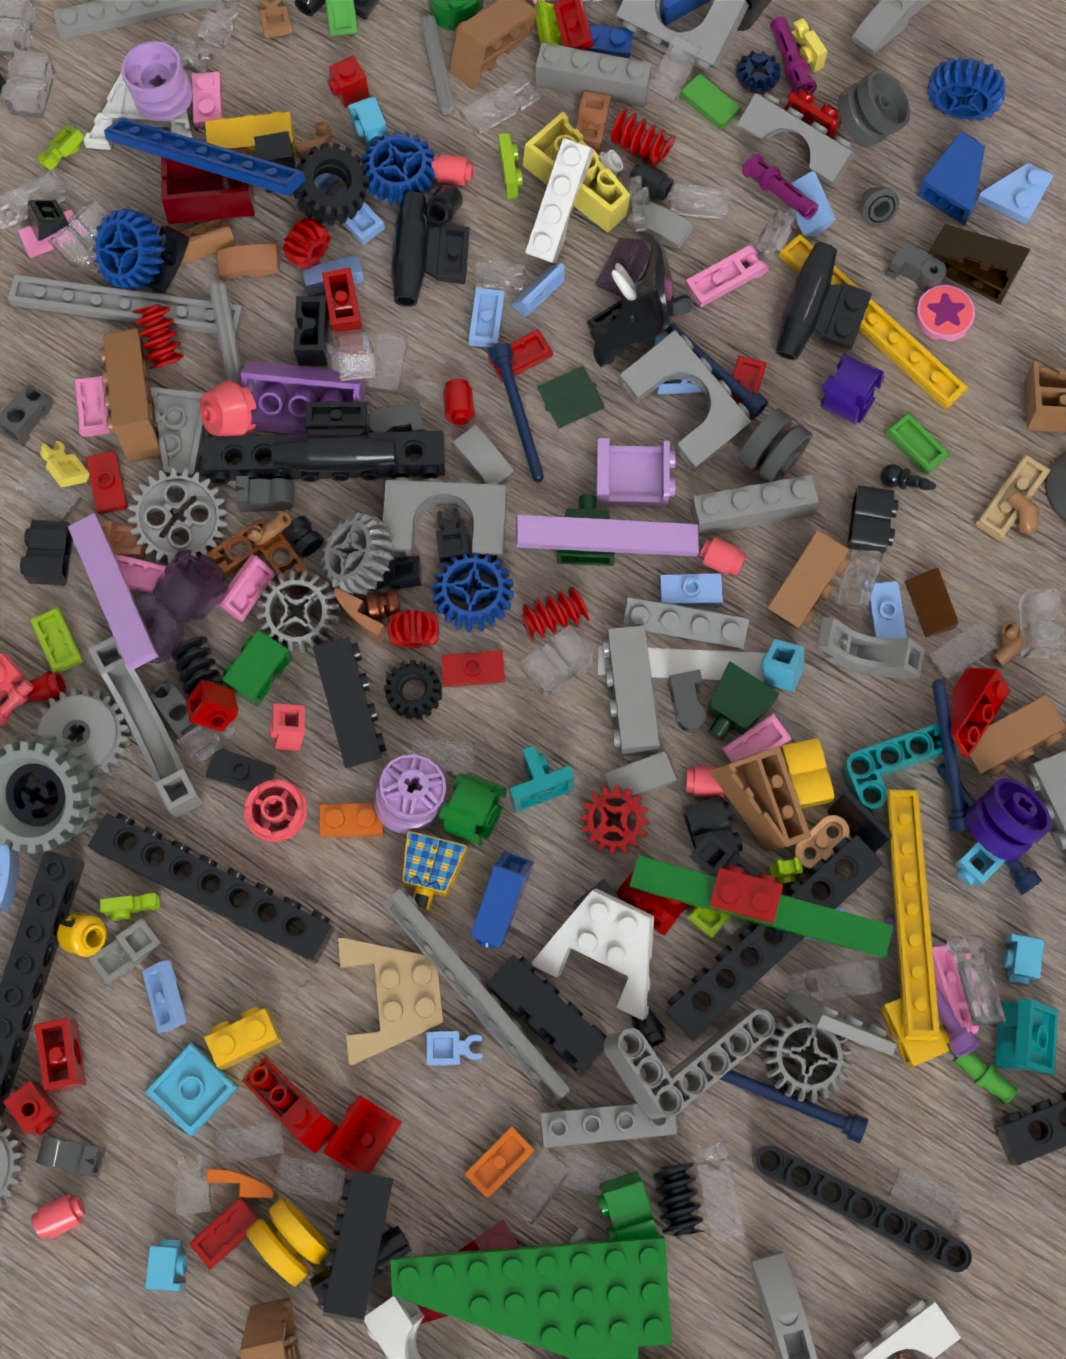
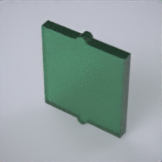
M584 366L537 386V390L545 403V411L550 412L558 429L605 408L596 390L597 384L592 383Z

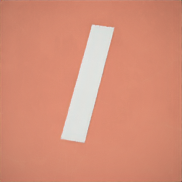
M599 646L598 675H605V669H610L609 657H603L602 646ZM648 648L651 677L669 678L670 675L700 669L702 679L720 680L727 664L731 661L761 682H764V671L760 670V666L765 653Z

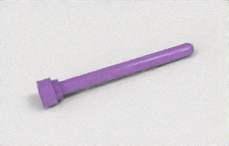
M887 916L884 923L893 925L891 936L897 944L895 917ZM936 986L938 1015L950 1033L948 1037L951 1041L949 1046L956 1057H962L975 1050L979 1046V1042L973 1032H968L966 1028L961 1027Z

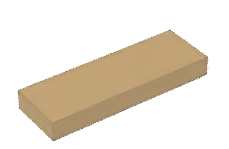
M1025 454L978 519L975 526L1000 542L1019 516V511L1011 506L1007 500L1016 490L1030 500L1051 470Z

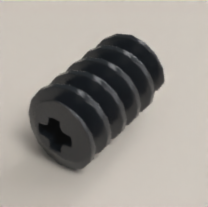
M206 636L195 637L182 642L171 654L173 660L177 661L175 667L178 672H181L179 678L184 683L183 689L188 695L191 694L201 679L224 686L222 680L213 681L214 678L219 676V670H209L210 667L215 665V659H205L206 656L211 654V648H201V646L208 642Z
M694 1162L661 1167L662 1170L653 1174L654 1179L664 1181V1184L655 1189L656 1193L666 1195V1198L658 1202L659 1207L668 1208V1212L661 1215L660 1220L670 1222L671 1224L662 1230L664 1235L680 1236L704 1232V1230L695 1228L696 1225L703 1221V1217L692 1214V1212L701 1207V1203L690 1201L691 1197L699 1193L698 1189L688 1187L689 1183L696 1180V1175L686 1173L687 1169L694 1166Z

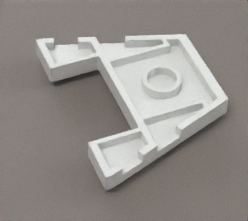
M121 72L106 98V106L102 113L97 114L94 120L95 125L91 132L85 135L83 142L86 148L111 150L113 142L106 140L104 130L121 117L153 127L171 128L170 132L192 138L187 110L177 118L164 122L151 121L142 116L134 104Z
M594 889L535 957L532 965L557 978L562 974L570 950L573 949L628 976L616 1008L643 1021L647 1018L649 1010L647 995L648 990H650L649 962L650 958H652L654 916L601 890Z

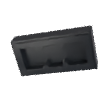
M216 747L206 773V778L251 792L259 784L272 780L276 767Z

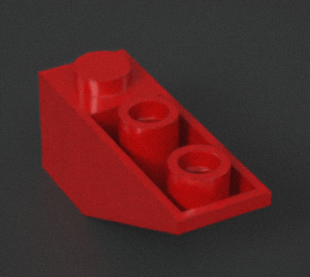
M966 668L953 688L951 737L964 758L970 756L1010 693V689L998 668Z
M265 1056L242 1080L292 1135L315 1154L329 1140L332 1133L338 1129Z

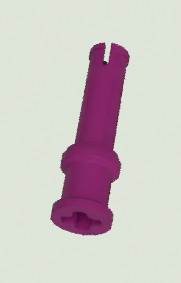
M778 17L770 23V28L773 31L786 64L785 76L792 83V91L805 89L813 94L817 89V84L815 80L811 79L808 72L810 66L800 56L787 19L785 17Z
M760 154L752 155L744 164L742 174L746 178H752L759 183L761 190L774 193L779 199L804 217V219H811L818 211L817 207L819 205L809 199L795 186L787 182L781 176L780 170L765 163Z

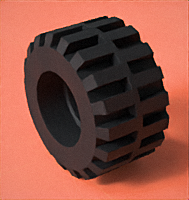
M323 143L320 150L314 146L310 148L309 155L305 153L301 157L296 170L304 172L305 182L293 192L294 198L298 199L297 206L299 209H306L305 216L309 219L314 216L316 221L321 224L323 220L328 221V226H334L336 220L339 221L340 225L344 224L348 217L353 219L356 216L357 211H360L363 206L369 184V176H365L367 168L365 164L360 165L361 158L359 155L356 154L353 157L351 155L352 149L348 147L345 150L339 149L340 144L334 143L333 148L328 147V143ZM324 173L335 174L344 181L347 191L339 196H328L317 188L314 179Z

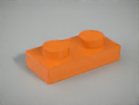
M374 803L320 804L319 836L321 838L384 836V825L375 813Z
M511 1126L464 1175L488 1199L535 1150Z

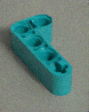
M938 723L852 753L842 767V776L848 791L872 814L876 812L887 798V791L881 777L944 756L941 741H938L935 745L933 743L940 737ZM910 742L920 744L923 748V754H915L910 749ZM881 752L890 753L894 758V764L883 762L880 756ZM851 763H861L865 767V774H856L851 768ZM863 792H873L877 797V803L870 804L866 802L863 798Z

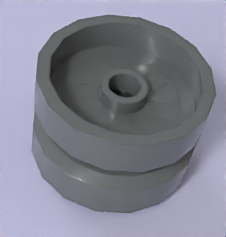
M884 70L872 71L863 77L859 83H854L839 95L838 111L844 127L854 140L866 147L875 146L889 134H894L905 127L909 122L910 107L906 94L899 82Z
M777 408L752 433L743 446L738 460L751 470L761 465L759 477L766 482L781 480L804 453L812 440L813 434L801 424L790 429L792 418L782 409Z

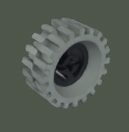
M36 736L8 744L3 749H0V844L4 846L13 842L11 850L17 852L28 849V853H38L42 850L45 852L77 838L79 833L86 831L91 825L87 821L95 818L98 812L97 809L91 806L100 802L101 793H93V787L100 785L99 776L91 778L89 771L94 769L95 766L92 761L83 763L81 758L86 753L81 748L69 750L72 742L66 739L56 741L57 736ZM34 771L39 773V779L27 783L29 776ZM57 802L55 809L51 813L44 811L45 806Z

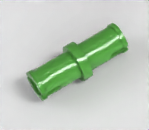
M973 1052L962 1057H953L952 1062L975 1079V1085L978 1087L983 1086L999 1099L1003 1105H1007L1016 1095L1018 1088L995 1071L996 1067L993 1064H986Z

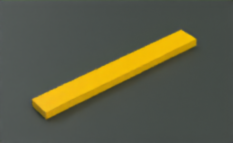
M799 234L779 252V257L798 274L813 245ZM834 266L831 285L846 283L859 288ZM870 298L859 331L939 405L947 410L967 391L968 387Z
M887 789L886 813L888 830L892 834V837L889 839L904 1040H938L940 1038L919 792L918 790Z

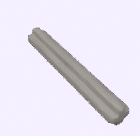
M433 15L423 16L421 18V27L440 113L444 116L453 114L455 112V104L436 19Z
M214 283L209 286L226 379L232 382L238 381V385L241 386L242 367L227 288L224 283Z

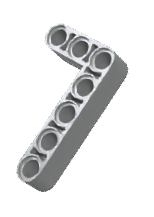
M765 1009L742 1013L669 1073L643 1034L635 1028H626L609 1034L604 1041V1051L643 1112L652 1119L666 1118L679 1114L767 1040L774 1032L775 1020L772 1014ZM752 1020L755 1022L756 1031L753 1029ZM622 1038L627 1042V1053L621 1046ZM730 1039L734 1043V1050L731 1049ZM707 1057L711 1061V1070L707 1066ZM641 1066L646 1071L645 1081L642 1079L640 1075ZM684 1076L688 1080V1089L683 1084ZM660 1095L664 1098L665 1101L664 1109L660 1106L659 1103Z

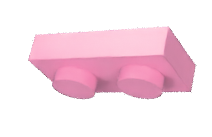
M219 71L192 73L193 123L195 129L206 128L205 121L223 118L221 75Z

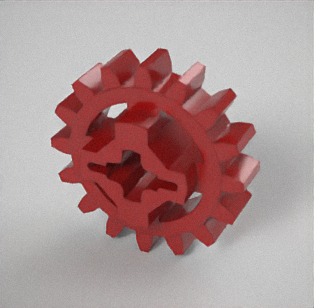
M615 785L613 793H610L606 786L602 787L603 795L601 797L593 792L591 795L595 802L593 804L584 803L583 805L589 810V813L580 817V819L588 821V825L583 827L582 831L592 833V836L588 839L589 843L592 844L597 840L600 842L598 845L599 851H603L606 846H610V854H615L617 847H621V850L627 853L629 843L635 847L639 846L636 839L638 835L642 837L647 836V833L641 829L642 825H649L650 821L643 819L642 815L649 810L647 807H639L642 801L641 796L634 799L631 798L633 790L630 788L622 794L619 785ZM622 799L627 802L620 807L611 806L607 800ZM598 809L602 815L601 823L596 828L595 814ZM606 809L616 815L622 813L623 816L620 818V822L625 831L615 825H608L611 818ZM635 811L636 825L632 831L629 827V817ZM610 833H619L624 839L609 841L604 837Z

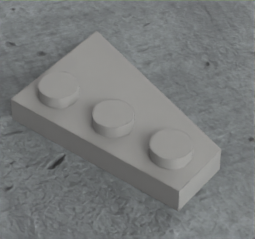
M150 387L164 473L168 477L170 476L171 468H175L177 476H181L186 468L188 470V477L192 478L198 469L205 431L200 415V400L204 393Z
M793 989L789 990L785 998L787 1003L819 1028L891 1056L898 1045L887 1036L889 1031L874 1022L867 1025L861 1018L849 1012H846V1014L839 1012L836 1008L824 1002L820 1003Z

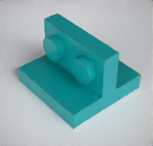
M535 746L522 750L523 766L529 781L510 788V798L515 813L574 791L575 777L570 766L548 773L549 766L543 752L538 754Z
M1019 999V1002L999 1001L995 1067L1032 1071L1041 1075L1054 1076L1059 1010L1032 999Z

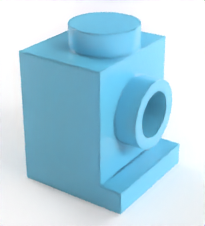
M375 96L348 105L351 123L355 128L358 138L363 137L367 146H373L374 138L383 140L384 132L388 135L386 123Z
M977 841L954 866L958 869L956 872L957 877L965 885L971 886L974 884L978 888L1006 860L991 854ZM973 860L980 863V871L971 864Z
M1011 934L1004 938L1003 944L1010 946L1009 949L1005 950L1003 956V968H1007L1006 977L1009 978V983L1029 986V982L1040 979L1045 940Z
M161 1239L160 1245L150 1246L145 1289L170 1291L186 1289V1282H180V1276L185 1275L187 1268V1255L183 1254V1246H180L181 1240Z

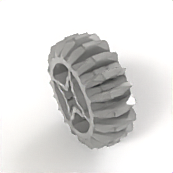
M359 512L356 515L348 514L346 520L340 519L339 526L337 528L332 527V535L326 538L328 541L327 546L322 549L325 552V556L320 562L325 565L322 573L326 575V581L332 587H337L350 595L367 594L369 589H376L377 581H384L383 574L385 571H390L387 566L389 561L394 559L390 555L391 551L395 548L391 543L394 536L389 532V527L383 521H380L379 518Z
M290 570V580L287 581L286 576L280 573L278 574L280 585H277L273 580H269L268 585L273 591L270 593L266 590H261L260 594L268 599L266 603L257 601L256 606L265 608V613L256 614V618L267 620L266 623L259 626V629L261 631L271 629L272 631L267 635L273 640L279 637L277 642L282 646L288 642L287 649L291 653L294 652L296 644H298L299 651L305 653L307 642L312 648L318 645L315 640L316 638H319L323 643L328 641L327 637L323 634L324 630L330 633L335 632V628L329 626L328 623L329 620L339 621L338 616L331 615V610L340 609V605L329 603L330 600L335 598L336 594L335 592L324 593L330 586L328 582L322 583L319 587L317 586L320 581L319 575L315 574L308 581V571L303 570L300 579H298L296 571ZM299 586L313 590L308 596L305 595L299 600L293 599L286 592L290 588ZM279 598L285 607V613L277 624L274 609ZM320 599L322 616L317 625L311 617V609L316 604L315 602ZM290 603L299 607L304 605L305 610L303 612L305 614L303 617L306 620L297 616L292 618L291 613L293 611L291 610L293 606ZM296 623H301L310 633L301 637H291L285 634L284 631Z
M800 1012L797 1016L798 1023H796L791 1015L785 1017L788 1028L778 1022L775 1024V1028L780 1035L773 1033L768 1038L775 1043L774 1046H763V1051L773 1053V1057L763 1059V1064H773L775 1068L768 1071L766 1075L770 1078L778 1074L780 1079L775 1082L774 1087L779 1089L784 1084L788 1085L785 1090V1096L790 1097L794 1090H797L798 1101H804L806 1092H808L810 1102H817V1091H819L823 1099H827L830 1097L828 1086L835 1092L841 1089L835 1079L843 1082L848 1080V1076L840 1071L841 1068H852V1063L843 1061V1057L852 1055V1050H842L841 1045L848 1042V1039L845 1037L837 1039L834 1033L815 1026L811 1021L807 1022L806 1017ZM807 1030L806 1037L803 1038V1043L799 1048L783 1047L785 1040L791 1033ZM816 1034L821 1035L827 1041L833 1057L819 1050ZM807 1047H809L811 1056H814L815 1059H820L815 1062H809L808 1067L805 1065V1059L800 1057V1055H796L800 1052H805ZM782 1057L796 1064L798 1068V1081L788 1074L783 1065ZM816 1066L832 1067L828 1076L822 1082L813 1085L808 1084L809 1077L812 1076V1071Z

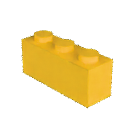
M273 112L264 115H245L237 118H217L205 121L207 143L230 150L247 149L250 156H252L251 149H256L254 137L289 131L294 156L297 157L294 126L290 112Z

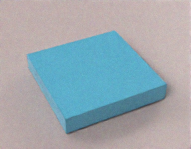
M191 1042L144 1092L190 1137H194L239 1087Z

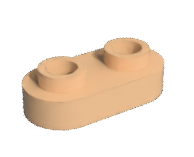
M836 815L827 816L810 831V838L797 843L793 855L794 857H799L803 869L810 870L820 859L823 858L826 861L835 853L832 848L845 836L849 837L850 831L847 822ZM828 828L834 829L837 832V837H828L826 830ZM804 850H812L815 854L814 859H807L804 856Z

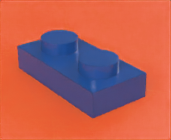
M589 24L594 46L586 49V51L630 59L633 31L625 28Z

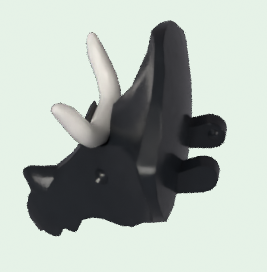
M659 239L652 241L651 253L645 272L636 285L625 268L619 263L615 264L616 270L612 271V276L622 292L621 310L608 327L596 328L590 331L591 337L595 341L594 358L600 367L613 363L615 356L621 357L625 347L629 344L647 342L653 339L672 323L673 316L684 315L691 311L692 299L689 295L682 294L674 298L671 270L665 250Z

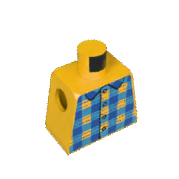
M408 831L402 883L404 887L415 890L413 899L416 901L419 910L429 911L433 895L448 897L467 857L468 849L466 845Z

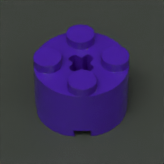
M844 353L838 362L837 373L834 377L830 375L823 385L822 392L826 394L821 401L820 407L857 425V422L860 423L865 418L876 399L873 395L876 387L881 388L884 371Z

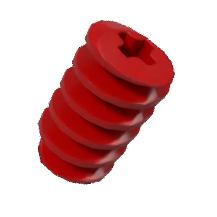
M624 109L614 123L611 142L615 145L620 143L621 148L624 150L630 148V153L633 155L640 153L641 160L646 161L649 159V163L652 166H657L671 151L676 136L672 135L668 140H665L666 130L663 129L656 135V124H652L647 130V119L644 118L637 124L638 115L633 113L628 119L626 118L628 109Z
M156 304L132 311L135 314H142V317L135 321L136 325L146 327L139 333L140 337L149 338L142 347L152 349L153 351L146 356V360L156 361L149 369L176 363L184 357V353L174 352L181 345L180 341L171 340L178 333L177 330L167 328L174 322V318L164 317L171 310L170 306Z
M574 587L568 589V597L563 591L557 592V602L551 595H548L545 598V606L537 599L534 600V610L528 604H523L521 617L531 643L534 642V632H537L542 639L545 638V628H549L553 634H557V624L560 623L565 630H568V620L571 619L576 626H579L581 615L589 622L585 603Z

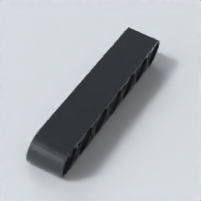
M762 1146L754 1152L752 1157L753 1167L763 1177L942 1269L963 1272L970 1266L972 1253L968 1245L776 1146ZM766 1151L772 1152L777 1159L776 1167L771 1171L765 1170L760 1162L762 1154ZM796 1167L803 1168L807 1173V1180L800 1187L796 1186L791 1180V1173ZM828 1182L834 1184L837 1188V1197L832 1202H827L822 1196V1187ZM858 1198L865 1200L868 1206V1211L862 1218H858L852 1208L853 1203ZM889 1214L896 1216L899 1224L898 1229L891 1234L885 1230L883 1224L885 1217ZM920 1230H924L929 1236V1244L924 1249H919L915 1244V1235ZM951 1246H955L960 1252V1259L955 1265L949 1264L946 1259V1252Z

